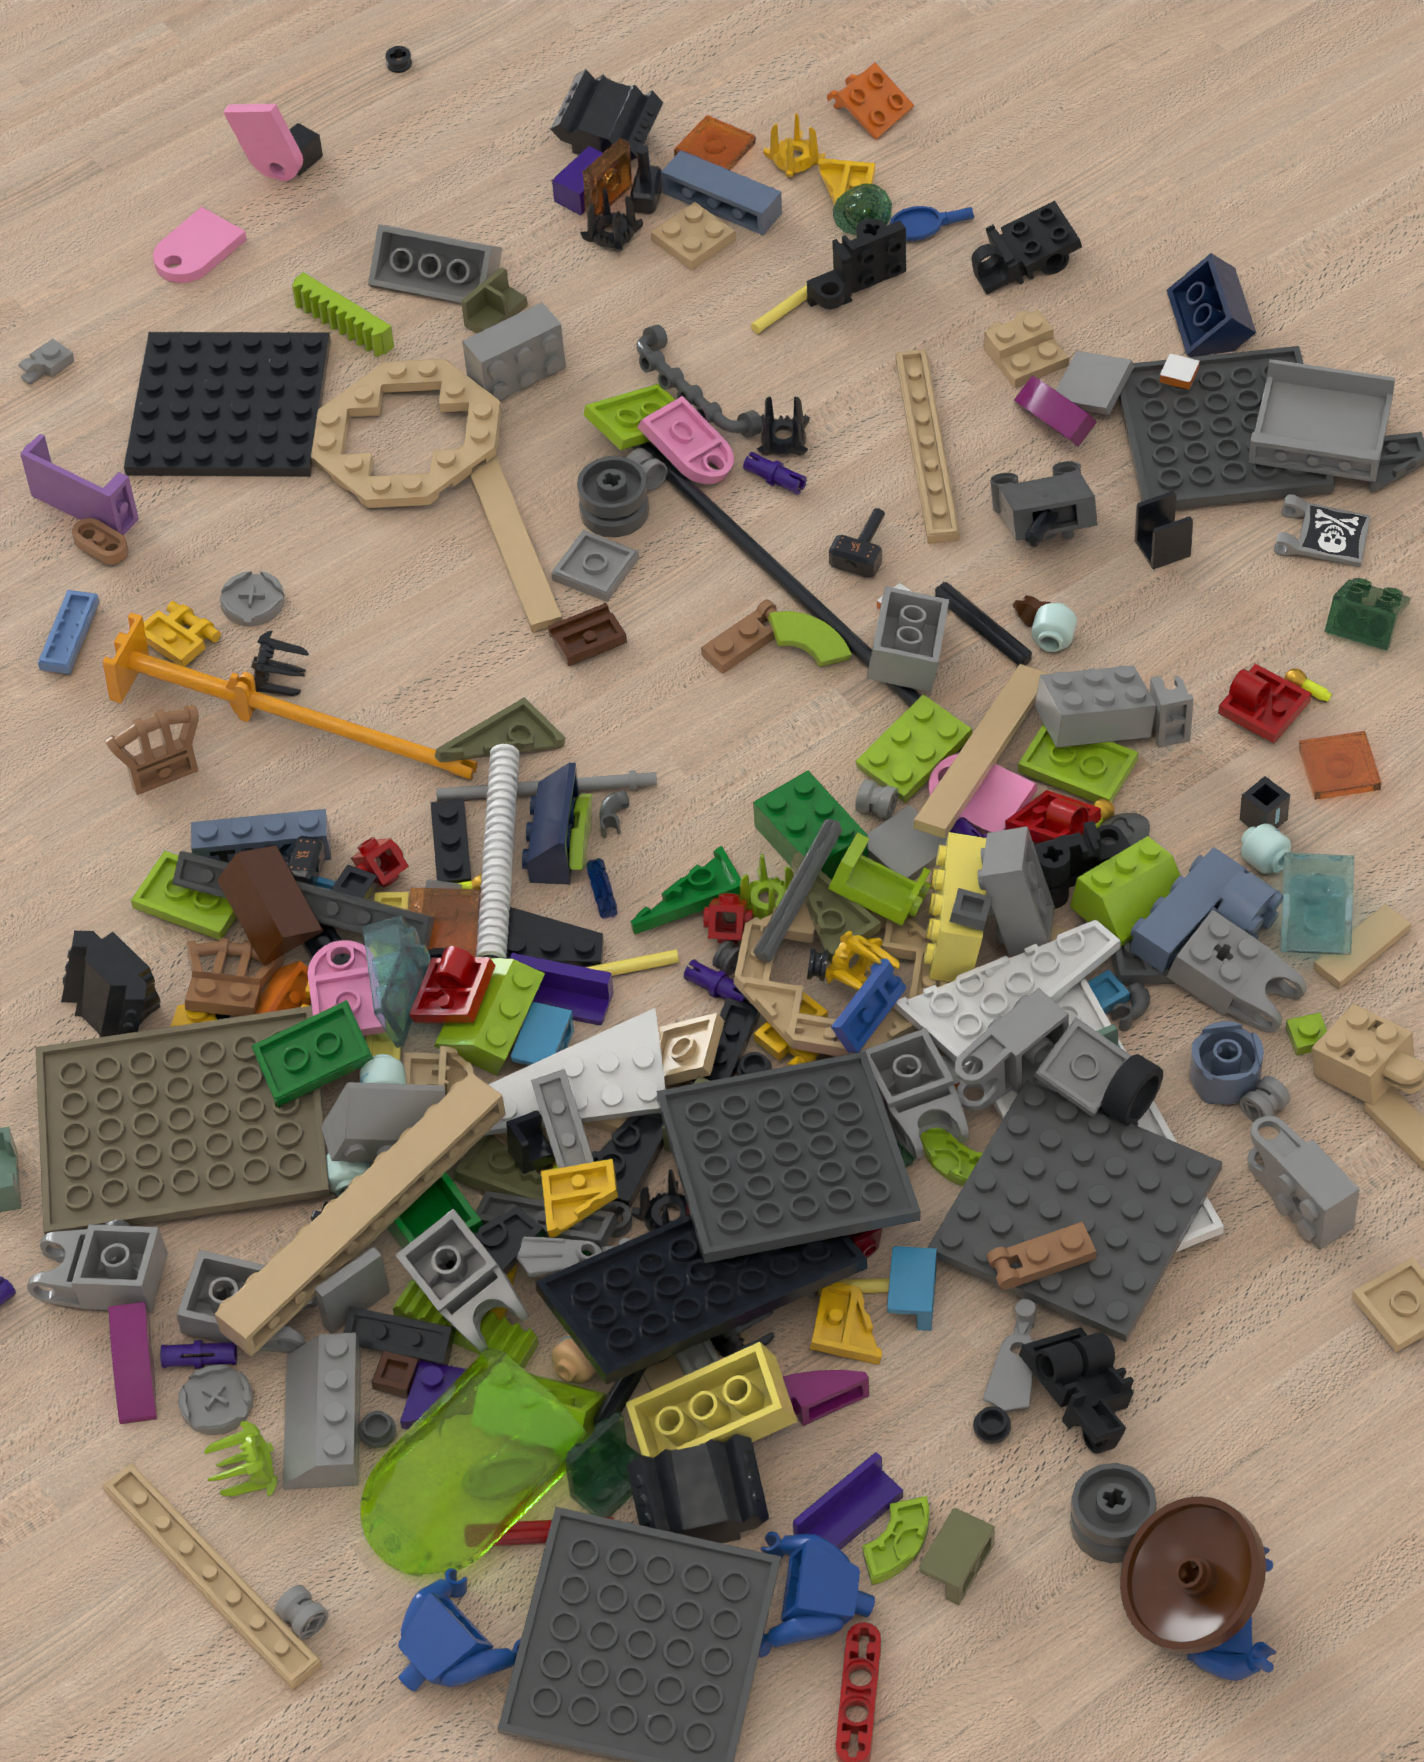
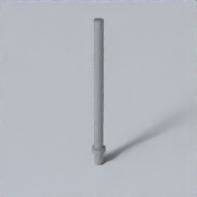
M631 770L629 774L578 778L579 791L628 787L632 791L637 790V787L657 785L656 772L636 773V770ZM539 781L518 782L517 796L537 794ZM488 785L436 788L437 801L487 798Z

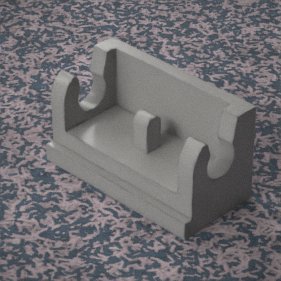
M1160 676L1151 678L1150 695L1157 705L1152 733L1158 748L1190 741L1194 698L1192 694H1188L1184 681L1179 676L1174 678L1176 688L1173 690L1165 688L1164 681Z

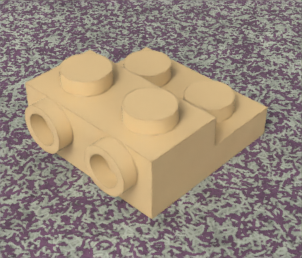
M1026 310L1021 311L1015 316L1014 320L1004 324L999 321L994 322L984 332L985 351L1014 388L1026 384L1032 375L1040 378L1069 366L1068 355L1053 338L1054 329L1039 310L1031 313Z

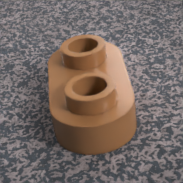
M94 518L82 519L72 528L75 545L105 564H116L127 557L129 550L126 538Z

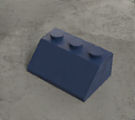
M1212 253L1207 255L1167 289L1187 356L1197 357L1232 352L1256 334L1235 267Z
M568 763L539 781L537 795H531L530 815L534 816L533 822H527L526 842L530 843L529 849H523L522 868L528 869L530 883L570 885L572 869L569 867L571 829L574 828L575 822L574 807L576 799L580 795L576 763Z

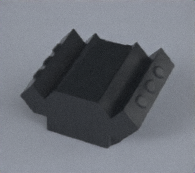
M585 69L576 74L550 130L562 142L572 144L573 154L580 155L590 146L616 159L617 166L619 167L621 164L628 163L637 158L636 148L639 145H644L663 105V101L653 90L644 95L635 84L632 86L624 85L606 78L604 74L595 79Z
M74 930L72 946L68 950L67 955L69 961L66 962L65 966L67 973L64 975L62 982L64 989L61 1002L77 1003L75 1016H81L97 1031L100 1037L138 1032L139 1025L151 1013L160 1008L159 1003L161 1001L155 989V978L151 973L150 967L114 932L101 939L94 931Z
M735 1434L724 1443L710 1439L698 1446L679 1450L665 1449L654 1458L639 1455L626 1465L637 1517L641 1526L718 1543H727L741 1540L740 1532L756 1529L769 1519L752 1439L749 1437Z

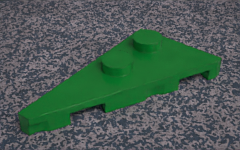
M723 846L713 851L714 858L705 866L701 867L697 864L685 877L680 878L661 894L663 900L650 910V908L644 907L638 912L636 917L630 921L634 935L704 910L705 907H709L714 898H719V894L732 893L740 895L741 878Z

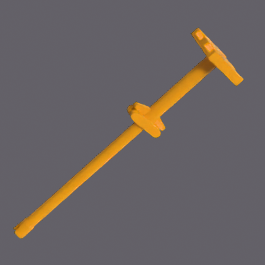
M132 612L128 616L130 630L127 634L119 632L114 640L116 651L114 658L105 657L103 660L109 700L122 704L138 673H142L229 701L234 713L245 722L250 721L252 712L255 709H259L447 770L451 774L472 780L473 773H476L478 768V761L472 759L439 762L435 758V749L256 692L254 676L249 672H242L240 678L239 674L232 672L229 681L150 656L143 616Z

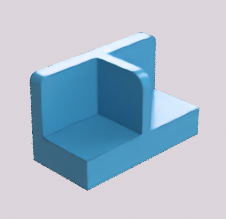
M536 1002L531 1003L511 1053L512 1062L529 1066L568 1048L574 1032L572 1010Z
M894 1246L892 1248L887 1311L895 1314L917 1315V1330L932 1331L937 1249Z

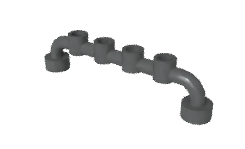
M653 325L644 329L642 337L636 343V349L640 355L639 364L646 373L655 370L659 373L658 382L662 389L668 390L675 387L678 390L677 399L683 396L691 405L697 407L696 410L708 423L713 422L722 430L731 433H741L746 438L762 432V419L756 411L751 410L741 413L737 421L728 419L722 414V409L717 402L710 403L703 397V392L698 385L691 386L684 379L680 368H671L665 362V357L659 350L666 347L668 340L666 331L661 325Z

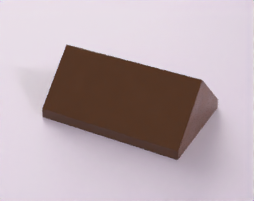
M276 845L236 853L217 879L263 966L323 932L321 925Z

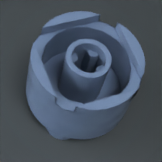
M1244 869V872L1241 870L1237 872L1218 897L1221 900L1217 907L1218 910L1212 906L1209 913L1212 910L1216 911L1258 940V931L1262 927L1268 930L1276 921L1279 913L1275 910L1281 904L1284 896L1256 875Z
M1221 1021L1206 1026L1202 1029V1033L1197 1039H1194L1191 1050L1190 1080L1205 1103H1239L1246 1093L1256 1090V1085L1261 1080L1264 1055L1263 1045L1258 1035L1253 1031L1251 1034L1242 1029V1025L1239 1023Z

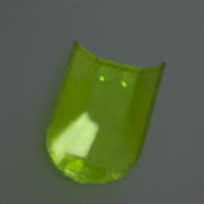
M487 1347L383 1455L371 1471L363 1489L360 1505V1517L365 1537L382 1561L405 1574L422 1576V1574L443 1572L445 1575L449 1568H454L457 1571L461 1570L485 1554L593 1446V1442L589 1434L552 1393L505 1352Z

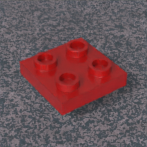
M1255 663L1249 671L1242 669L1237 673L1231 683L1229 694L1219 704L1218 714L1275 744L1311 702L1312 693Z
M1046 790L1006 819V830L1028 826L1032 841L1036 843L1053 840L1062 835L1081 833L1082 835L1083 823L1093 821L1096 824L1102 820L1101 808Z
M450 946L445 948L441 958H431L409 1016L415 1023H474L496 967L495 963L490 957H473L468 951L459 947Z

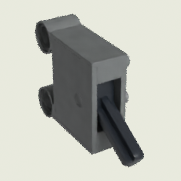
M1064 461L1057 463L1052 467V477L1019 482L1018 475L1008 472L999 473L990 478L993 510L1001 514L1016 541L1025 539L1028 545L1037 547L1044 539L1053 538L1055 533L1061 532L1063 539L1070 540L1074 537V530L1098 526L1095 495L1081 475V467L1078 462Z

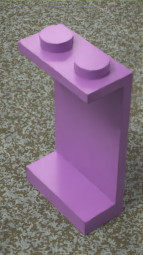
M39 434L31 443L27 444L20 453L31 496L79 520L86 518L97 519L122 535L139 520L129 476L118 472L104 488L81 478L51 462L47 442L42 434Z

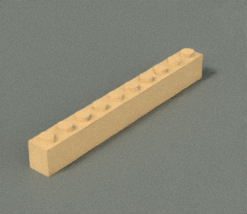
M472 1072L462 1081H457L453 1084L448 1094L438 1104L431 1105L421 1120L412 1128H407L388 1151H383L376 1157L370 1168L362 1175L356 1176L337 1199H332L325 1205L319 1216L311 1223L302 1226L296 1237L285 1248L278 1249L268 1264L259 1272L250 1275L244 1286L234 1296L226 1298L220 1304L218 1311L214 1313L220 1332L252 1357L316 1296V1286L352 1262L506 1115L503 1096Z

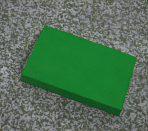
M347 1000L251 1045L278 1107L353 1072L374 1059Z

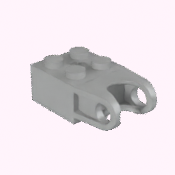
M1214 910L1209 913L1177 954L1166 976L1223 1016L1228 1013L1264 1032H1275L1282 1022L1281 1014L1274 1004L1269 1001L1266 994H1277L1284 998L1297 1000L1307 990L1303 977L1271 948ZM1284 979L1293 983L1297 989L1290 986ZM1260 1013L1267 1016L1272 1022L1264 1019Z
M1040 988L1036 989L1029 996H1022L1016 1002L1014 1008L1003 1017H996L989 1024L987 1030L956 1059L955 1072L956 1076L961 1080L957 1088V1094L963 1108L970 1111H981L1012 1089L1018 1094L1026 1079L1032 1082L1037 1079L1034 1076L1035 1072L1069 1027V1014ZM974 1061L968 1074L965 1073L962 1069L964 1064ZM972 1087H977L984 1092V1096L980 1100L970 1101L965 1098L964 1093Z
M926 1028L860 1051H866L894 1135L912 1159L924 1157L920 1137L924 1131L927 1132L930 1128L945 1129L959 1143L969 1140L968 1125L954 1085V1079Z
M1263 1116L1253 1122L1250 1135L1255 1147L1249 1151L1247 1159L1248 1168L1273 1198L1277 1210L1284 1216L1288 1215L1297 1225L1301 1236L1307 1241L1311 1240L1319 1250L1354 1228L1360 1190L1313 1139L1306 1143L1281 1119L1274 1116ZM1270 1126L1275 1128L1279 1135L1274 1139L1268 1140L1264 1139L1258 1133V1130L1262 1127ZM1258 1155H1261L1264 1167L1256 1163L1255 1158Z
M454 1209L395 1255L438 1311L482 1354L489 1350L480 1329L481 1320L487 1311L496 1307H503L518 1316L522 1322L529 1318L528 1312L506 1274ZM452 1260L456 1264L449 1270L446 1264Z
M89 1224L88 1229L50 1232L42 1237L39 1245L42 1254L61 1264L53 1270L31 1276L27 1290L34 1298L50 1304L92 1310H108L109 1306L145 1302L148 1312H152L168 1254L158 1227ZM50 1244L59 1245L63 1249L54 1248ZM38 1286L49 1287L53 1290H44L39 1288Z
M199 1250L177 1312L181 1333L221 1343L232 1342L220 1332L214 1313L218 1311L220 1304L226 1298L234 1296L244 1286L250 1275L259 1272L265 1265ZM315 1296L302 1309L318 1306L317 1297ZM284 1325L259 1350L291 1353L304 1345L306 1341L301 1333Z

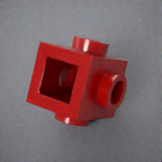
M371 837L357 847L359 852L351 857L356 868L377 875L378 886L383 888L398 880L400 877L398 874L409 867L403 857L402 850L392 838L376 839Z
M732 893L719 894V898H714L709 907L704 908L703 927L708 928V939H717V943L721 944L726 940H731L735 944L738 943V940H742L745 923L753 919V910H748V900H739L740 895ZM724 912L735 913L736 920L733 922L727 921L724 917Z

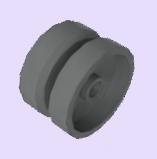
M607 456L594 460L580 472L577 481L580 516L583 524L592 533L603 537L618 538L630 535L643 526L648 519L649 498L647 495V478L641 466L625 457Z
M1109 1463L1100 1464L1086 1471L1075 1483L1071 1499L1070 1524L1073 1539L1084 1553L1095 1560L1107 1563L1123 1562L1132 1538L1142 1524L1156 1512L1155 1491L1147 1477L1131 1466Z

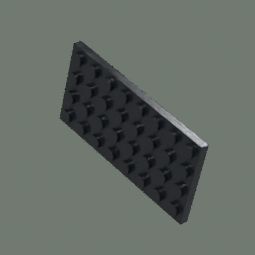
M689 1214L535 1282L536 1291L606 1385L859 1273L867 1269V1257L850 1237L845 1235L704 1263L692 1218Z

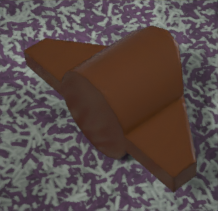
M1027 595L1023 600H1015L1012 606L1015 609V614L1021 618L1022 622L1027 627H1032L1038 609L1051 602L1039 601L1035 597Z

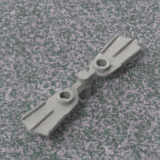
M523 1237L517 1260L529 1277L547 1276L615 1246H605L601 1250L597 1244L591 1241ZM622 1238V1239L619 1241V1244H618V1245H620V1244H622V1243H625V1242H627V1241H629V1240H632V1239H630V1238ZM587 1250L593 1255L586 1256L581 1251Z
M1021 1297V1300L1015 1305L1016 1323L1014 1332L1002 1342L983 1396L984 1402L1002 1409L1005 1413L1016 1409H1029L1033 1372L1019 1355L1012 1353L1014 1348H1021L1023 1344L1033 1342L1029 1337L1034 1327L1037 1303Z

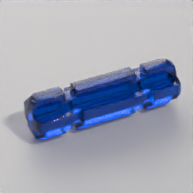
M601 858L589 860L586 864L587 872L591 880L590 883L596 904H598L599 914L603 919L615 917L618 913L617 904L613 897V890L608 873H606L604 860Z

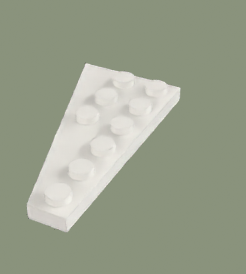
M1093 920L1057 935V939L1039 947L1037 944L1024 948V953L1009 959L1005 956L957 975L956 980L938 988L936 985L923 989V994L907 1000L906 997L898 999L894 1005L895 1010L918 1030L926 1028L934 1044L956 1063L958 1056L987 1030L989 1024L996 1017H1003L1013 1009L1016 1002L1022 996H1029L1036 989L1040 988L1053 1001H1056L1119 950L1121 942L1101 923ZM974 1061L967 1062L962 1069L968 1073L972 1069Z
M653 1008L488 1084L503 1096L506 1115L484 1136L507 1133L506 1122L536 1110L541 1114L531 1080L565 1069L582 1123L661 1113L657 1102V1091L665 1090L666 1088L656 1009ZM542 1118V1128H545V1125H544V1122H543V1118Z

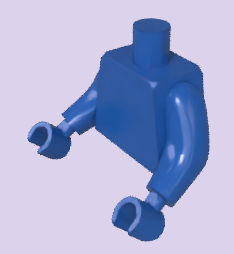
M771 1531L766 1534L765 1540L767 1545L771 1547H761V1552L781 1556V1559L784 1555L790 1557L781 1621L783 1622L770 1628L769 1633H764L759 1658L767 1656L772 1646L777 1648L833 1635L853 1619L854 1614L866 1618L869 1617L874 1608L875 1597L858 1590L860 1570L858 1566L850 1563L849 1558L828 1540L815 1534L786 1535L782 1540L776 1532Z
M1263 1546L1265 1554L1269 1553L1270 1549ZM1266 1558V1572H1269L1273 1569V1561ZM1251 1615L1246 1624L1228 1641L1204 1652L1187 1654V1659L1194 1662L1203 1671L1230 1681H1239L1258 1673L1261 1669L1266 1673L1272 1672L1274 1664L1268 1661L1267 1658L1275 1655L1276 1651L1264 1642L1252 1644Z
M454 1568L447 1569L445 1580L439 1579L418 1591L412 1598L405 1613L398 1647L411 1662L398 1678L411 1691L416 1692L426 1679L433 1684L457 1687L511 1668L515 1664L521 1639L515 1642L512 1651L509 1648L492 1649L494 1646L449 1599V1596L453 1598L462 1597L467 1592L468 1578L464 1577L456 1581L457 1570Z

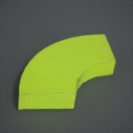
M795 611L769 613L768 619L778 646H794L805 650L815 659L819 667L850 660L852 654L843 638L822 620Z
M580 793L574 807L575 822L574 828L571 829L569 867L573 870H583L587 864L588 838L592 822V794Z
M930 1128L927 1132L924 1131L920 1137L923 1146L922 1151L931 1166L949 1181L964 1186L983 1153L976 1152L963 1143H959L950 1132H946L943 1128Z
M927 1496L890 1504V1520L886 1530L876 1540L862 1545V1552L871 1585L881 1583L896 1576L907 1568L919 1554L929 1529V1504Z

